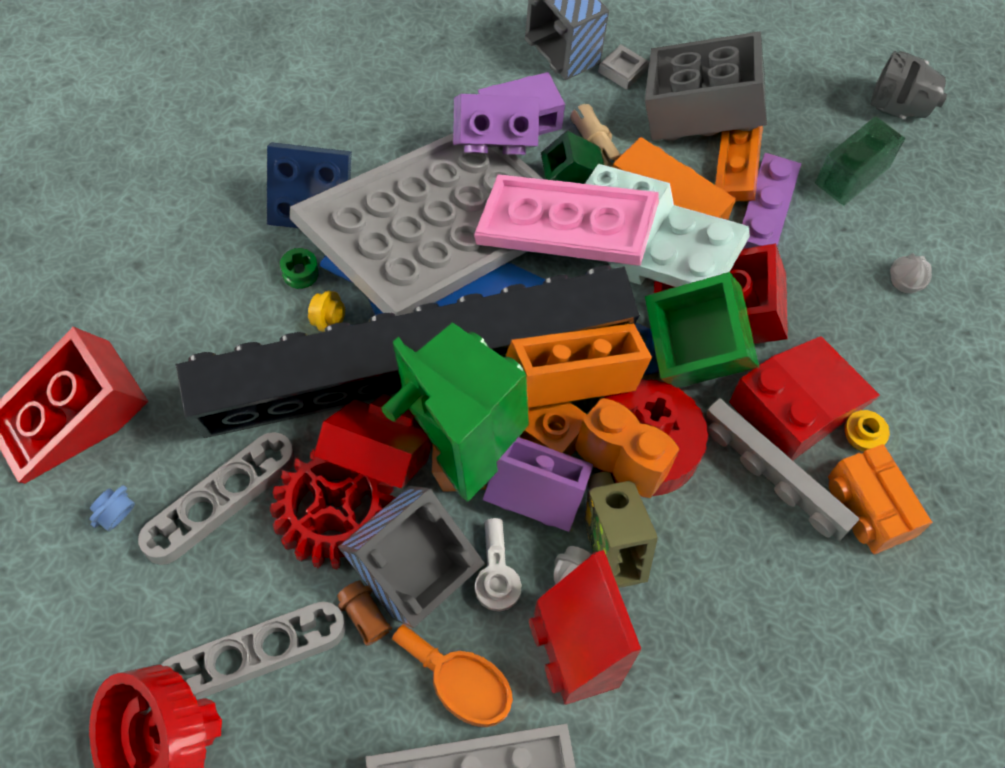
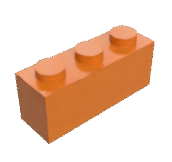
M642 137L612 165L616 169L670 183L673 203L676 206L729 220L736 198L728 194L723 188L714 185L696 173L691 167L685 166L665 153L660 147L653 145Z
M634 323L511 340L506 357L517 361L526 373L528 408L636 391L652 359Z

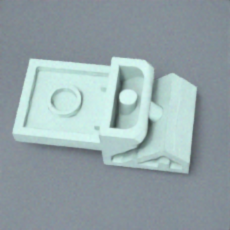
M598 164L585 183L589 185L653 191L659 194V204L641 266L608 262L611 269L625 266L629 281L641 285L645 278L678 287L727 273L731 270L750 237L749 226L674 205L670 183Z

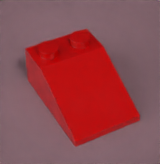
M774 243L742 249L729 272L742 287L754 344L788 339L786 271L777 245ZM656 280L654 282V293L675 288Z
M72 327L0 399V450L17 481L26 484L118 432L149 401L110 341Z
M820 336L772 356L760 364L759 368L753 369L740 378L729 403L749 424L793 461L844 424L853 413L863 410L878 399L880 394Z
M604 550L593 553L542 595L536 602L535 617L529 618L534 641L537 647L545 645L550 663L545 664V672L553 694L561 692L565 705L620 688L641 651V646Z

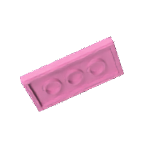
M498 174L474 233L476 245L641 266L659 204V194L653 191Z

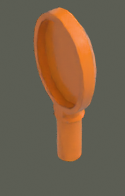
M402 624L396 630L392 640L420 661L424 668L428 667L434 672L433 686L436 695L445 708L455 717L478 727L495 726L505 720L513 702L512 691L503 673L493 663L472 652L455 651L443 655L439 652L438 648L431 646L406 625Z

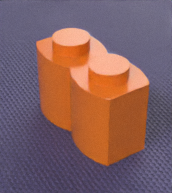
M601 398L583 419L575 446L579 455L586 462L593 464L594 467L600 470L612 472L619 483L625 481L635 483L640 496L651 498L668 476L679 452L677 444L666 433L653 426L639 423L636 416L625 406L605 398Z

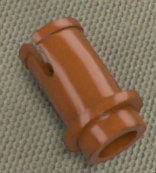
M358 580L346 586L337 594V598L340 601L338 608L341 612H347L364 639L363 642L366 646H369L386 636L392 630V627L387 623L372 599L370 587L364 586L363 582Z

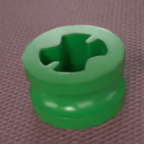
M294 248L287 251L280 260L283 280L290 287L303 289L312 286L317 281L319 276L317 258L308 249ZM303 264L305 272L296 273L294 266Z

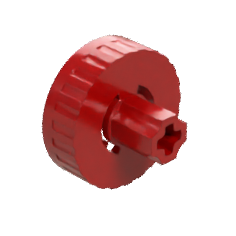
M641 379L636 391L604 397L625 406L636 416L639 423L660 429L671 437L679 447V452L668 476L653 496L668 494L686 484L697 470L708 441L706 420L695 401L685 394L683 390L672 386V384L653 379Z
M152 665L109 676L99 687L90 714L89 738L94 767L204 768L206 746L212 745L214 739L221 736L222 718L216 710L215 702L207 698L196 699L188 683L185 682L178 672H175L168 666Z

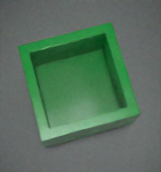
M730 272L645 296L660 378L666 383L672 384L676 388H681L759 368L742 287Z

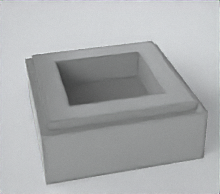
M620 44L599 64L598 72L627 90L648 70L649 61Z

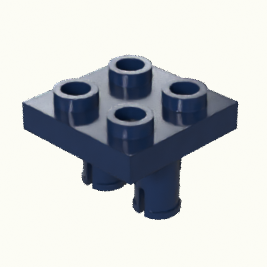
M271 142L267 146V225L298 228L290 220V207L350 180L352 151Z

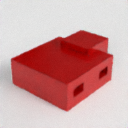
M383 394L370 405L353 400L324 420L314 456L402 489L427 463L433 443L409 409L395 422L388 419L381 408L392 396Z

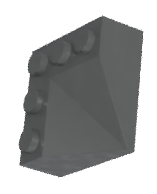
M761 31L651 48L645 104L652 141L661 139L664 141H675L683 136L698 134L712 136L721 131L735 129L750 131L758 126L767 125L765 69Z

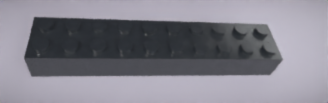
M603 265L588 270L582 276L569 278L568 275H556L546 279L541 285L526 288L524 284H515L505 287L499 294L486 297L478 293L469 294L459 298L457 303L440 307L437 303L423 304L408 314L395 316L394 313H381L371 317L369 322L351 326L347 322L335 323L327 326L324 329L325 332L306 335L303 332L289 333L282 336L279 342L261 345L258 342L243 343L236 346L233 352L216 355L213 352L197 353L190 356L187 362L175 365L185 418L203 438L343 408L353 400L365 403L374 401L383 394L389 396L396 395L403 388L393 347V341L398 337L406 346L417 352L451 323H454L467 333L475 332L481 336L490 349L505 358L510 342L514 339L636 324L640 315L625 266L611 269L610 266Z

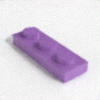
M768 153L764 154L758 171L755 201L748 202L742 221L743 225L749 226L750 235L743 249L774 243L778 245L802 163Z

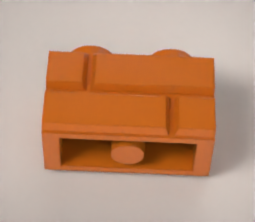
M883 444L841 460L828 476L830 480V493L860 518L852 528L854 535L859 542L867 544L874 555L918 537L933 523Z

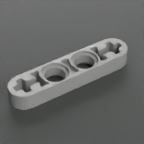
M276 432L260 436L147 522L138 536V545L146 558L152 563L159 565L172 563L279 480L282 471H289L295 461L290 440L283 434ZM270 448L275 452L280 450L282 458L277 462L273 458L267 459L265 451ZM254 461L256 467L260 466L262 472L260 477H257L253 466L249 462ZM241 473L250 477L248 487L241 492L232 493L225 489L226 481L234 474ZM198 502H207L213 505L212 514L208 519L202 522H194L188 519L189 510L193 505ZM178 517L185 529L189 531L186 535H183L180 528H177L174 520ZM161 533L164 537H168L171 545L166 549L159 545L156 546L153 539L156 535Z
M324 601L317 602L174 655L165 660L161 665L168 666L174 671L183 669L187 675L202 671L197 662L204 659L205 668L212 681L205 683V679L201 674L186 680L196 699H201L335 647L344 637L346 630L344 617L340 609L334 604ZM325 615L327 621L336 620V623L330 625L331 634L321 637L318 630L304 634L307 645L299 646V638L292 625L300 623L302 631L305 632L316 627V618ZM273 632H283L290 637L289 648L279 656H270L263 651L264 640ZM233 649L242 653L243 661L236 672L228 675L217 672L215 663L222 652Z

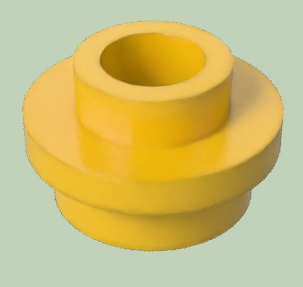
M325 291L323 294L317 293L313 296L308 308V319L312 326L317 327L321 332H325L324 329L327 326L343 322L345 305L337 292Z
M857 411L848 418L845 424V435L848 442L860 451L865 452L881 444L885 445L890 436L887 422L873 411ZM863 425L870 427L874 433L867 432Z

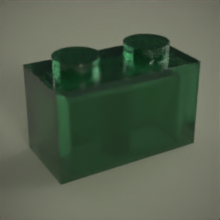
M873 117L827 155L815 184L845 206L891 167L906 138L878 117Z

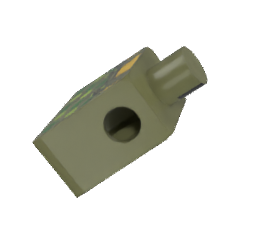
M611 472L596 473L588 479L589 491L584 519L592 552L605 551L618 588L648 582L658 536L636 485L630 481L616 483Z

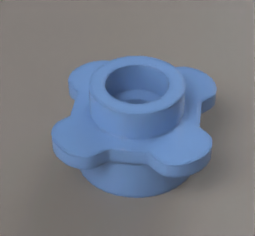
M122 485L115 492L109 488L94 501L90 507L93 514L89 519L92 521L91 525L94 528L101 525L109 532L131 512L135 503L127 497V487Z

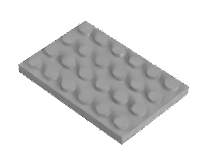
M452 133L291 206L290 220L383 313H394L395 316L412 313L420 305L435 303L527 252L476 245L474 233L498 174L535 179L543 178L518 156L502 154L503 147H488L487 154L464 153V146L453 145Z

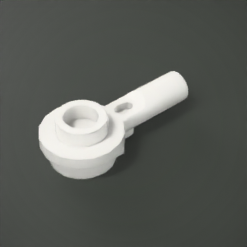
M493 518L484 522L487 567L480 571L477 576L474 590L476 598L482 606L489 610L500 612L510 609L517 603L521 595L522 584L518 574L512 568L506 566L503 521Z

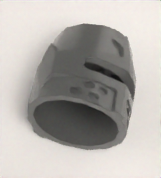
M893 51L876 82L870 104L879 111L904 120L907 116L926 118L936 106L942 107L946 100L947 94L944 93L946 77L929 66V61L902 51Z

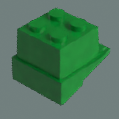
M451 323L417 352L406 346L400 337L393 341L403 388L381 409L384 415L393 422L406 410L409 409L440 453L436 457L438 465L460 497L468 502L498 472L497 461L529 426L527 378L524 369L517 361L510 357L503 358L490 349L481 336L475 332L467 333L456 324Z

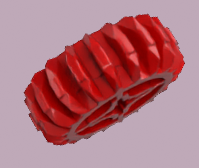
M312 449L310 462L305 463L303 460L296 458L294 462L296 473L282 471L281 479L284 486H274L273 496L277 502L271 504L270 512L272 517L277 519L272 525L277 535H283L281 539L283 547L286 550L295 548L294 554L297 560L302 562L312 554L313 566L319 569L327 557L330 558L332 568L338 570L341 565L340 557H345L338 546L396 497L390 495L394 490L393 485L314 456L315 450ZM335 479L344 480L339 483L328 482L329 480ZM310 490L313 493L314 502L306 509L307 514L298 520V507L302 498ZM369 494L372 499L370 510L365 519L358 524L353 511L361 504L360 499ZM324 498L327 500L329 504L332 503L335 507H339L342 505L343 514L339 509L336 510L332 506L326 508ZM328 530H337L342 533L333 536L321 535Z

